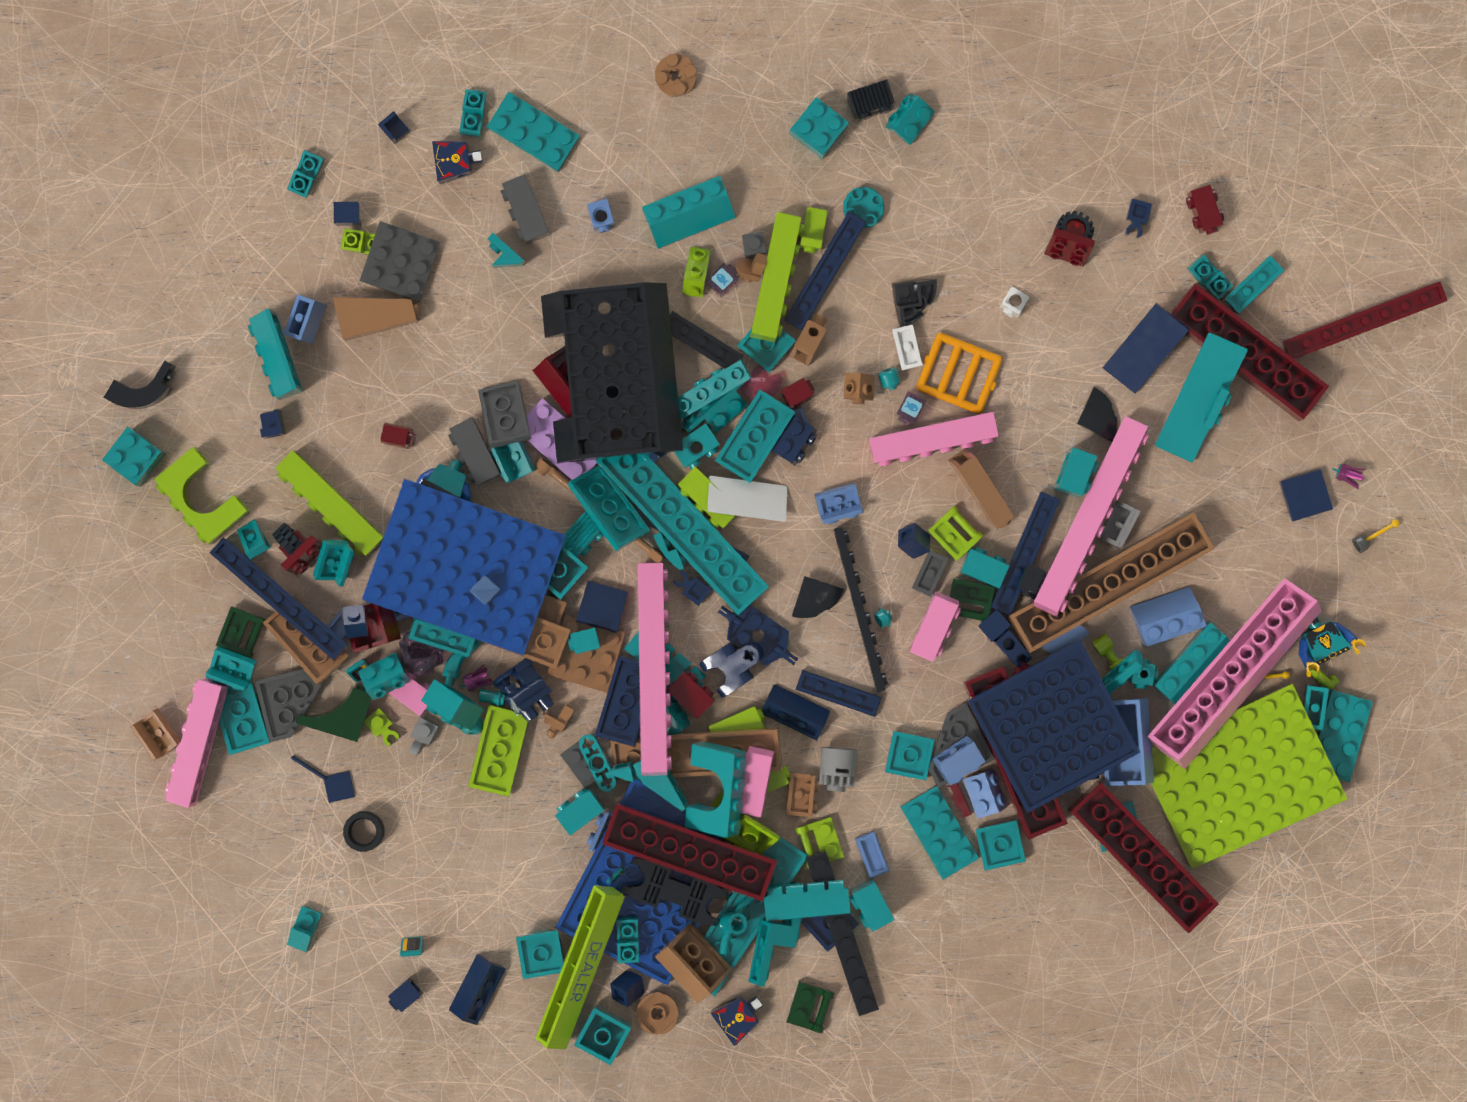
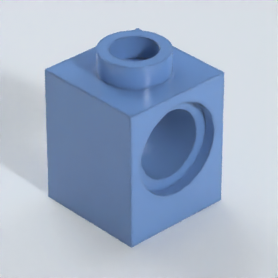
M608 199L587 204L594 231L599 230V233L610 231L612 226H615ZM599 212L607 214V219L604 222L596 220V215Z

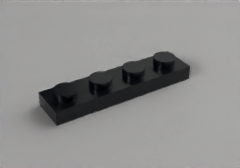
M674 311L671 312L672 336L724 369L743 358V355Z

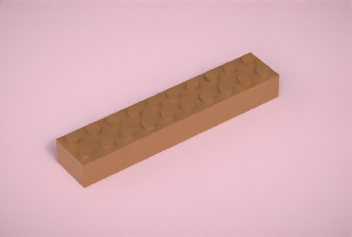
M1193 512L1077 577L1075 581L1078 583L1073 594L1068 593L1066 600L1069 601L1064 612L1060 611L1057 617L1035 607L1033 602L1010 615L1008 619L1027 652L1031 653L1215 548Z

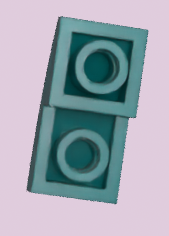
M465 90L462 106L463 113L459 129L460 134L481 136L486 92Z
M304 150L298 167L293 172L287 190L307 198L325 158Z
M1203 254L1187 268L1192 276L1216 300H1219L1233 287L1220 270H1217Z
M661 532L653 535L665 557L678 569H684L685 558L678 553L677 549L668 551L667 548L671 547L669 540L662 536Z
M638 916L617 917L618 963H639Z

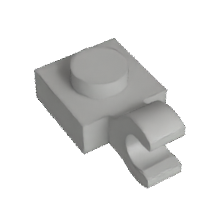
M419 717L410 735L415 738V741L408 752L417 756L423 743L430 745L439 726Z

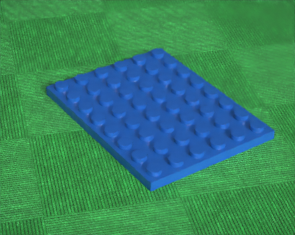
M404 479L362 600L524 656L566 535ZM484 575L500 589L486 605L470 591Z
M638 779L630 782L620 803L685 826L686 809L683 811L679 810ZM605 830L555 928L574 937L593 886L599 885L615 888L625 896L617 917L638 916L639 963L624 964L668 986L672 975L655 956L689 923L696 929L699 924L679 917L681 906L660 899L658 907L655 908L639 902L621 890L622 884L630 886L632 884H640L645 879V874L639 869V866L631 863L634 855L602 844L606 833ZM706 833V834H709V835H711V836H714V837H717V838H720V839H723V840L727 841L726 839H724V838L721 837V836L714 835V834H710V833ZM622 867L624 869L623 873L612 883L611 875ZM673 869L669 877L690 884L693 877ZM711 898V899L707 902V904H706V910L708 909V907H709V905H710V903H711V901H712L713 898ZM616 919L603 953L618 960Z

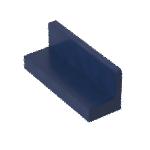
M776 684L773 685L762 707L764 716L816 741L830 714L829 710Z
M477 954L449 1011L462 1021L478 1025L506 968L490 962L482 955Z

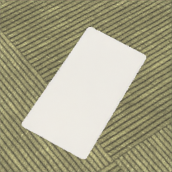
M709 476V480L715 486L709 483L708 512L786 521L787 486L754 481L749 483L746 480Z

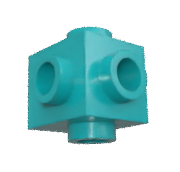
M1142 659L1143 666L1141 670L1129 677L1128 683H1134V688L1147 689V685L1153 686V682L1157 681L1158 669H1155V665L1150 664V660ZM1142 670H1146L1145 678L1140 676Z

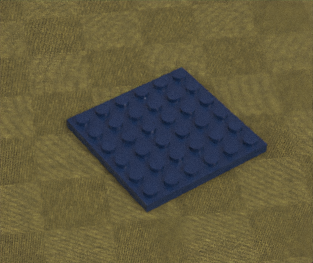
M1081 640L967 700L1027 813L1140 753Z

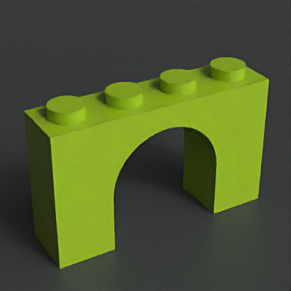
M192 447L154 480L157 483L156 488L162 495L167 494L171 499L169 501L170 505L176 511L180 510L183 513L185 523L189 527L194 526L198 531L197 537L203 543L213 544L251 511L236 495L230 497L219 508L210 513L202 514L191 507L187 498L188 485L195 476L210 465L197 448Z
M754 705L709 725V729L711 732L763 729L765 727L762 721L765 720L761 708L756 709ZM786 766L782 767L781 771H771L767 793L789 784L788 778L791 776Z

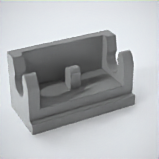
M1117 501L1109 520L1105 524L1104 531L1098 539L1117 549H1122L1141 511Z

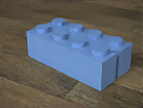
M1148 698L1114 699L1113 702L1140 753L1105 771V785H1147L1154 783L1152 744L1148 738V735L1151 733Z

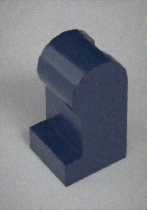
M1006 629L993 641L1005 656L1019 668L1023 662L1027 663L1032 659L1009 629Z

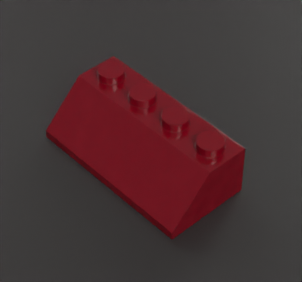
M564 346L546 357L532 371L567 416L571 418L568 370Z

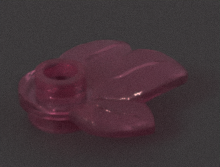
M757 365L751 373V379L746 381L740 389L743 394L751 398V401L759 389L772 396L780 390L781 376L776 374L769 377L767 372L760 365Z

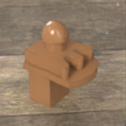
M757 253L753 261L739 259L736 264V270L740 274L739 278H744L747 283L752 281L759 282L761 274L766 267L767 255Z
M565 705L558 718L543 712L542 715L546 717L544 723L551 726L547 730L549 738L556 737L558 730L563 732L575 709Z

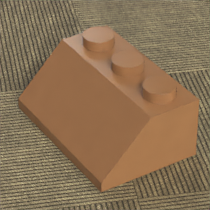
M691 923L684 927L655 956L697 1003L712 994L733 970Z

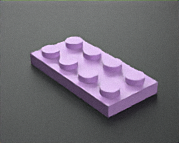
M542 398L527 415L532 438L527 441L573 480L593 469L597 463L595 460L557 464L553 421L566 418Z

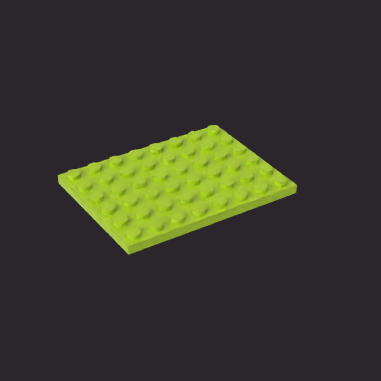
M1289 684L1237 708L1186 769L1182 768L1155 746L1152 747L1154 783L1151 784L1192 869L1348 799L1293 684Z

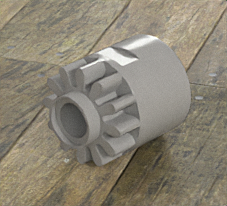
M821 747L819 784L827 785V790L839 792H845L846 787H854L858 750Z

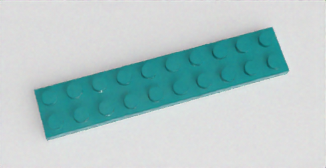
M634 454L604 457L595 460L737 616L769 588L688 498L681 494V491L648 455Z

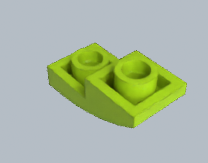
M344 228L340 249L368 255L375 234Z

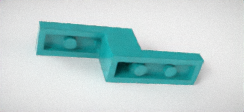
M791 881L790 885H792V884H802V883L796 882V881ZM803 884L804 891H807V885ZM803 918L784 919L782 922L760 919L748 982L765 987L766 981L769 978V965L773 957V945L796 948V943L799 939L800 923Z

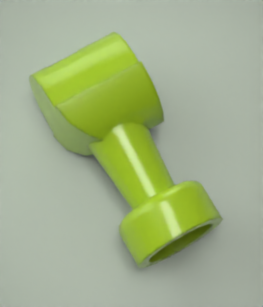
M1106 633L1091 642L1096 652L1101 657L1105 656L1111 663L1109 666L1110 670L1123 661L1122 658H1117L1112 649V640Z

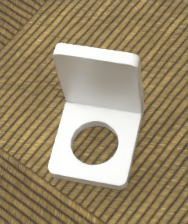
M1011 287L1000 308L1003 309L1002 312L1011 318L1014 316L1018 317L1029 296ZM1012 295L1020 296L1021 304L1014 307L1009 303V298Z

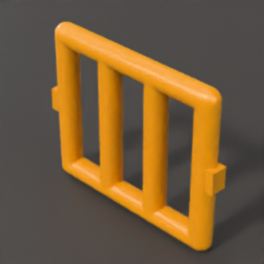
M939 332L936 334L929 355L925 356L923 361L925 365L916 389L968 411L981 414L990 392L995 388V379L1003 358L998 354ZM942 342L954 346L938 389L926 385ZM964 350L974 355L956 397L946 393V389L960 353ZM982 357L992 361L993 364L978 402L974 404L966 401L965 398Z

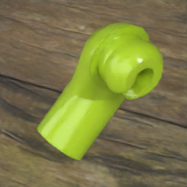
M1320 668L1319 675H1317L1315 670H1310L1315 680L1329 689H1334L1339 684V680L1335 675H1331L1328 678Z

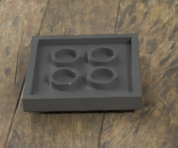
M379 221L359 281L420 302L440 242Z

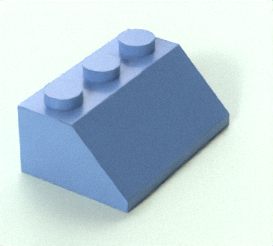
M1190 587L1129 607L1143 647H1148L1207 626L1201 608Z

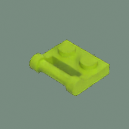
M956 505L942 516L928 532L955 561H958L984 535L980 531L977 532L958 512L959 509ZM951 517L971 536L968 542L948 522Z
M831 816L795 828L797 835L799 834L805 854H814L807 833L813 830L819 850L826 851L829 862L844 857Z

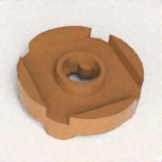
M669 54L656 67L655 81L660 91L667 96L677 97L686 95L696 84V68L692 61L683 55ZM672 71H679L681 79L673 81L670 73Z
M661 991L649 993L638 1004L636 1012L637 1021L640 1027L647 1033L665 1034L672 1030L677 1023L679 1014L677 1003L667 993ZM654 1008H661L663 1010L661 1018L658 1016L654 1018L652 1016Z

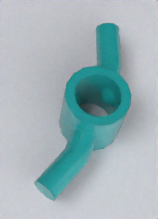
M746 896L737 905L734 912H726L720 917L719 926L724 933L721 938L719 954L728 955L732 934L738 935L746 930L747 919L743 912L754 901V898ZM733 918H734V919H735V926L732 928L731 922H732V920H733Z

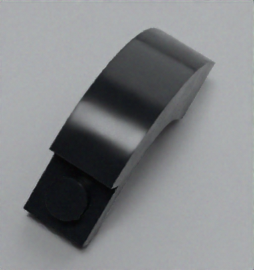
M164 360L152 382L139 389L129 388L123 383L113 380L103 398L129 409H144L154 406L165 399L171 392L172 388L167 386L166 383L167 381L170 382L175 376L176 371L174 369L176 366Z

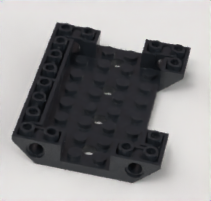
M641 282L573 289L541 296L545 338L564 336L571 401L572 417L553 421L557 464L599 460V458L683 451L667 283ZM604 302L610 305V311L606 314H602L598 310L599 305ZM610 344L614 346L615 351L611 356L603 354L602 350L605 345ZM614 386L618 388L619 393L617 397L609 398L607 396L609 387ZM612 430H622V438L620 440H613L611 438Z

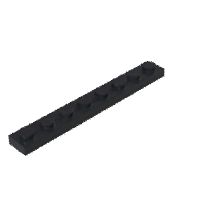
M842 527L837 528L833 531L877 693L885 691V686L888 685L886 674H881L879 665H883L880 653L875 652L874 645L877 644L875 633H870L868 625L872 624L869 612L864 611L863 604H866L864 592H859L857 585L861 583L859 573L853 570L852 564L856 562L853 551H848L849 535L847 530L843 531Z
M823 850L805 856L813 882H824L825 889H829L828 881H834L835 877L826 851ZM847 914L825 916L858 1015L862 1016L879 1010Z

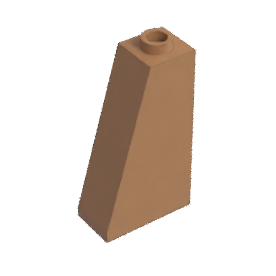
M333 298L342 337L345 341L419 322L418 316H421L418 304H414L411 299Z
M964 449L950 458L948 462L990 523L996 529L1009 525L1014 515L976 456Z

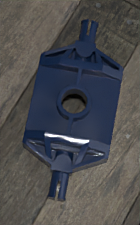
M722 605L721 609L727 614L721 610L717 613L729 621L728 641L741 648L747 643L754 641L752 632L760 629L764 633V638L756 642L763 646L764 656L759 662L766 666L780 658H784L794 666L796 662L789 657L795 661L798 658L787 650L788 630L752 605L748 606L738 616ZM751 651L748 654L752 656L754 655V652Z

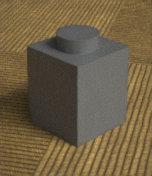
M763 232L742 235L745 259L754 258L757 253L766 255Z

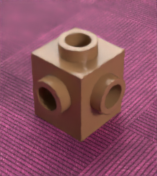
M846 373L844 399L852 400V404H865V401H873L875 375Z

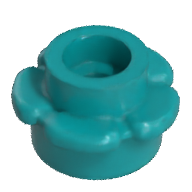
M879 608V611L874 614V618L881 628L891 626L890 621L893 618L887 609Z

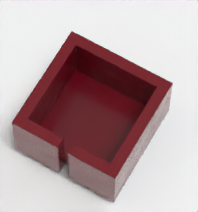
M373 603L364 605L367 616L368 636L349 638L354 653L401 639L393 610Z

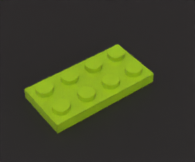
M493 705L488 706L468 787L510 797L528 722L521 714L516 716L513 710Z

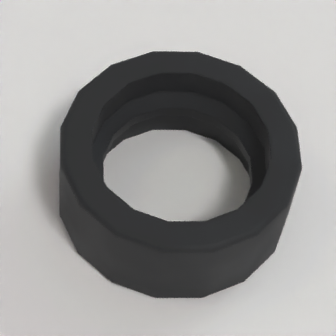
M361 811L347 819L343 827V837L351 849L358 852H367L373 850L381 843L385 828L382 820L376 814L370 811ZM361 819L371 821L376 828L375 838L367 844L356 842L352 836L354 823Z

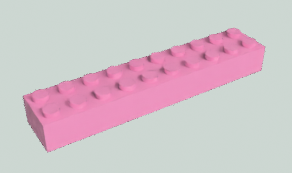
M1284 578L1148 735L1153 746L1186 769L1322 610L1318 601Z

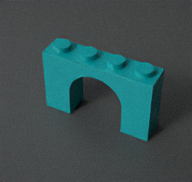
M705 741L692 744L690 765L708 769L717 774L723 784L724 796L718 808L701 803L687 806L685 827L725 838L738 835L741 828L742 794L745 786L744 772L747 765L746 751Z

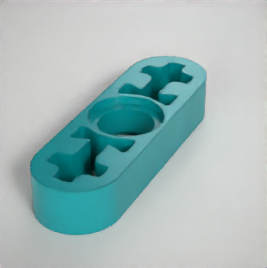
M593 734L582 736L579 740V748L598 787L605 792L615 789L618 780L617 777L610 775L612 767L598 738ZM586 738L589 741H594V744H592L593 751L599 750V753L593 754L590 758L588 756L589 753H592L590 748L584 747ZM595 757L603 759L604 765L601 769L593 766L592 762ZM607 768L609 772H606L605 775L608 779L612 778L611 787L608 785L604 786L602 783L605 780L603 774L598 776L597 773Z

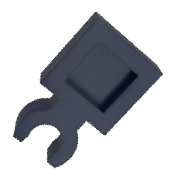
M1131 199L1126 220L1132 222L1126 228L1125 234L1127 236L1130 234L1131 229H1136V238L1141 237V224L1147 225L1152 207L1151 203Z
M680 571L679 573L684 576V581L679 583L674 579L673 583L676 586L686 588L682 594L699 606L711 589L696 577L690 581L688 575L684 571Z

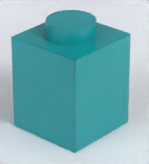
M596 627L571 633V638L568 639L570 651L574 650L575 654L601 648Z

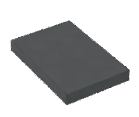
M519 380L478 390L491 449L532 439Z

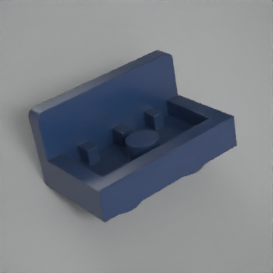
M793 415L771 451L794 466L797 462L800 464L806 455L805 449L816 440L817 435L815 433L817 430Z

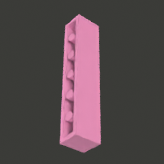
M990 412L870 438L869 444L874 464L879 463V467L891 465V460L899 459L900 462L910 461L914 455L920 454V458L933 455V451L940 450L942 454L953 451V447L961 446V449L974 447L973 443L979 441L982 442V445L993 443L994 438L999 436L994 413Z
M208 678L198 679L194 684L192 691L194 696L187 708L188 718L182 727V740L176 748V754L178 755L176 762L171 767L172 777L165 789V794H167L165 801L186 808L196 806L229 685L217 683Z

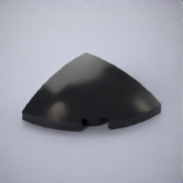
M919 279L892 283L896 314L901 327L912 324L924 315L922 311L927 304L931 305L934 300L937 279Z
M1093 387L1077 421V425L1113 442L1117 434L1118 423L1112 403L1103 392Z
M804 576L792 617L812 618L827 609L830 610L838 602L844 589Z

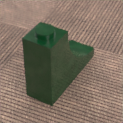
M357 684V687L351 686L345 699L332 710L317 715L298 713L295 722L299 725L358 742L372 698L368 695L363 685Z

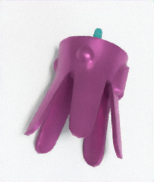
M1341 463L1338 470L1334 468L1332 470L1337 471L1335 479L1343 480L1359 489L1358 484L1348 477L1363 480L1362 472L1356 470L1364 471L1366 469L1353 468Z
M484 664L473 673L463 677L465 684L461 688L466 686L468 691L471 692L478 687L492 685L491 682L493 680L491 678L484 679L487 677V668H483Z

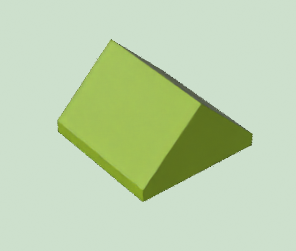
M743 813L740 816L741 828L739 834L729 838L723 837L731 843L759 853H763L780 838L772 829L750 815Z

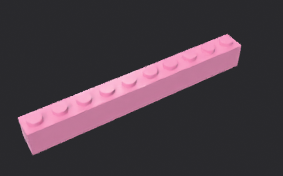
M1126 416L1124 417L1034 601L1035 607L1056 617L1060 611H1065L1069 602L1066 600L1068 593L1073 594L1078 583L1075 579L1078 574H1083L1087 565L1084 561L1087 555L1091 557L1096 545L1093 542L1096 537H1101L1105 528L1102 524L1105 518L1109 520L1114 510L1111 505L1114 500H1119L1123 491L1120 487L1123 481L1127 483L1132 473L1129 470L1132 463H1137L1141 454L1138 450L1141 445L1145 446L1150 436V434H1147L1148 426Z
M638 563L642 776L668 775V769H672V757H667V748H671V735H667V727H671V714H667L666 706H670V693H666V685H670V672H666V664H670L669 652H665V644L669 643V631H665V623H669V611L664 610V602H668V589L664 590V582H668V569H664L663 563Z

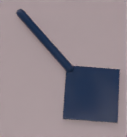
M291 756L293 761L324 780L329 803L355 797L350 771L325 776L297 757Z

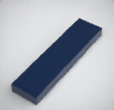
M802 670L795 689L873 717L876 716L882 698Z

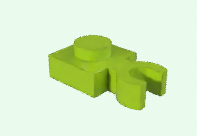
M378 708L365 719L364 723L376 737L381 734L383 735V741L387 746L391 745V742L388 740L389 735H394L396 739L400 738L397 731L389 728L394 723L381 708Z

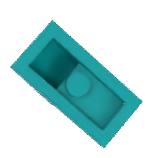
M494 233L487 238L491 243L489 247L497 254L502 253L492 264L493 268L525 265V261Z
M255 519L237 529L249 559L262 554L271 547Z
M303 905L294 926L291 927L287 945L307 952L322 913Z

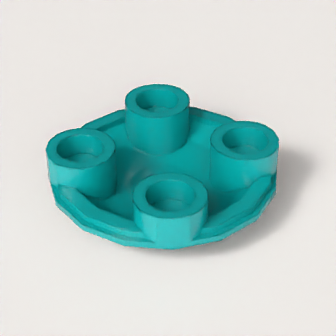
M870 187L854 188L847 194L843 203V212L845 217L849 211L865 220L867 223L864 228L866 229L876 225L881 220L885 205L882 196L876 190Z

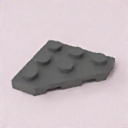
M304 669L255 681L270 742L292 737L299 725L295 722L297 714H306L322 687V683L317 685Z
M967 703L946 713L932 759L968 736L975 743L986 761L981 766L995 760ZM931 759L929 771L939 788L948 782L944 780Z

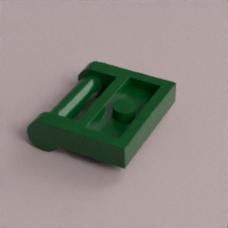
M953 579L949 597L959 602L984 606L983 612L961 608L958 615L979 620L982 623L990 614L995 587Z
M231 606L215 646L252 659L254 655L253 649L262 626H265L263 622L266 619ZM250 620L255 622L245 649H242L239 646Z
M798 981L786 1022L823 1034L825 1028L823 1026L835 992ZM818 994L823 996L816 1021L812 1023L809 1020Z

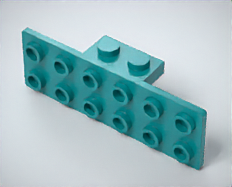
M1211 332L1208 333L1156 440V447L1189 462H1194L1209 429L1212 430L1213 425L1219 424L1222 417L1220 411L1223 405L1227 407L1232 397L1229 394L1230 386L1247 353V348Z

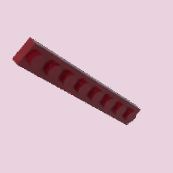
M1437 282L1282 341L1286 353L1293 359H1296L1448 300L1441 282Z

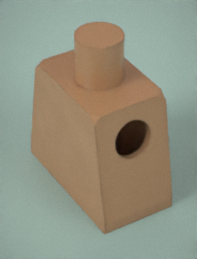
M816 314L813 321H807L790 355L791 358L809 366L827 330L824 328L827 321L826 317Z

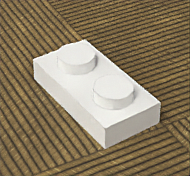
M913 325L892 329L901 371L922 366Z

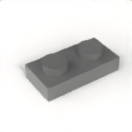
M930 550L913 583L912 589L931 597L949 559Z
M578 742L560 754L583 787L586 788L595 782Z

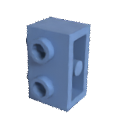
M297 294L284 334L313 344L327 304Z
M968 736L932 759L944 780L950 785L960 782L965 775L978 770L986 762L975 743Z

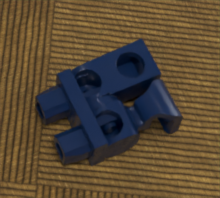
M525 658L493 681V685L504 693L507 692L508 695L505 700L514 710L516 716L521 714L527 722H530L538 716L532 705L538 703L544 712L554 703L549 695L552 691L547 687L545 681L532 665L533 661ZM511 674L516 680V682L519 684V688L516 687V684L514 682L512 684L510 683Z

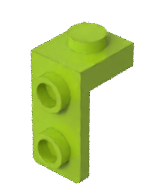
M807 207L800 249H804V252L816 254V251H821L827 210Z
M690 247L682 294L703 298L711 250Z

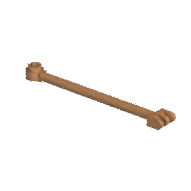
M540 458L536 463L535 470L542 476L548 474L573 494L567 486L570 480L558 472L548 461ZM642 538L634 541L656 563L665 559V555L656 547L653 548Z

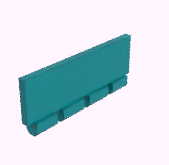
M639 631L624 648L638 661ZM666 643L665 652H669L670 664H666V672H670L671 684L684 669L689 672L687 668L691 662L680 652L673 658L671 654L676 649L669 643ZM694 666L691 671L699 678L697 682L703 686L704 684L701 681L706 675Z
M843 880L828 881L829 889H825L824 882L807 883L808 891H804L803 883L786 885L787 893H783L782 885L770 886L767 888L768 895L764 897L766 921L851 913L848 887L844 888Z

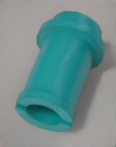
M481 688L479 702L497 704L498 707L505 705L506 693H503L502 690L497 692Z

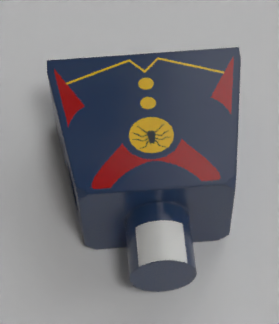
M432 141L439 184L472 174L471 164L483 163L481 150L469 152L466 142Z
M740 995L712 1009L711 1015L732 1044L736 1046L759 1022L755 1012L762 1008L763 1004L757 996L746 1002Z

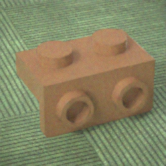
M158 708L130 727L154 761L169 753L181 742Z
M790 772L786 815L812 818V813L816 814L817 801L813 800L814 792H818L819 780H815L816 776L813 774Z

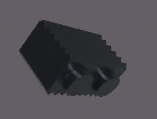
M888 79L847 92L854 119L860 118V121L871 118V114L878 111L880 114L892 111L891 107L895 106Z
M1027 564L1018 584V587L1022 590L1021 594L1035 600L1048 573L1043 569Z

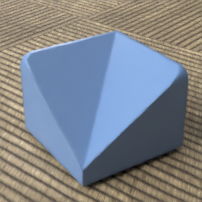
M486 575L470 589L484 605L500 590Z

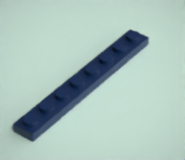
M224 537L209 552L334 662L349 646Z

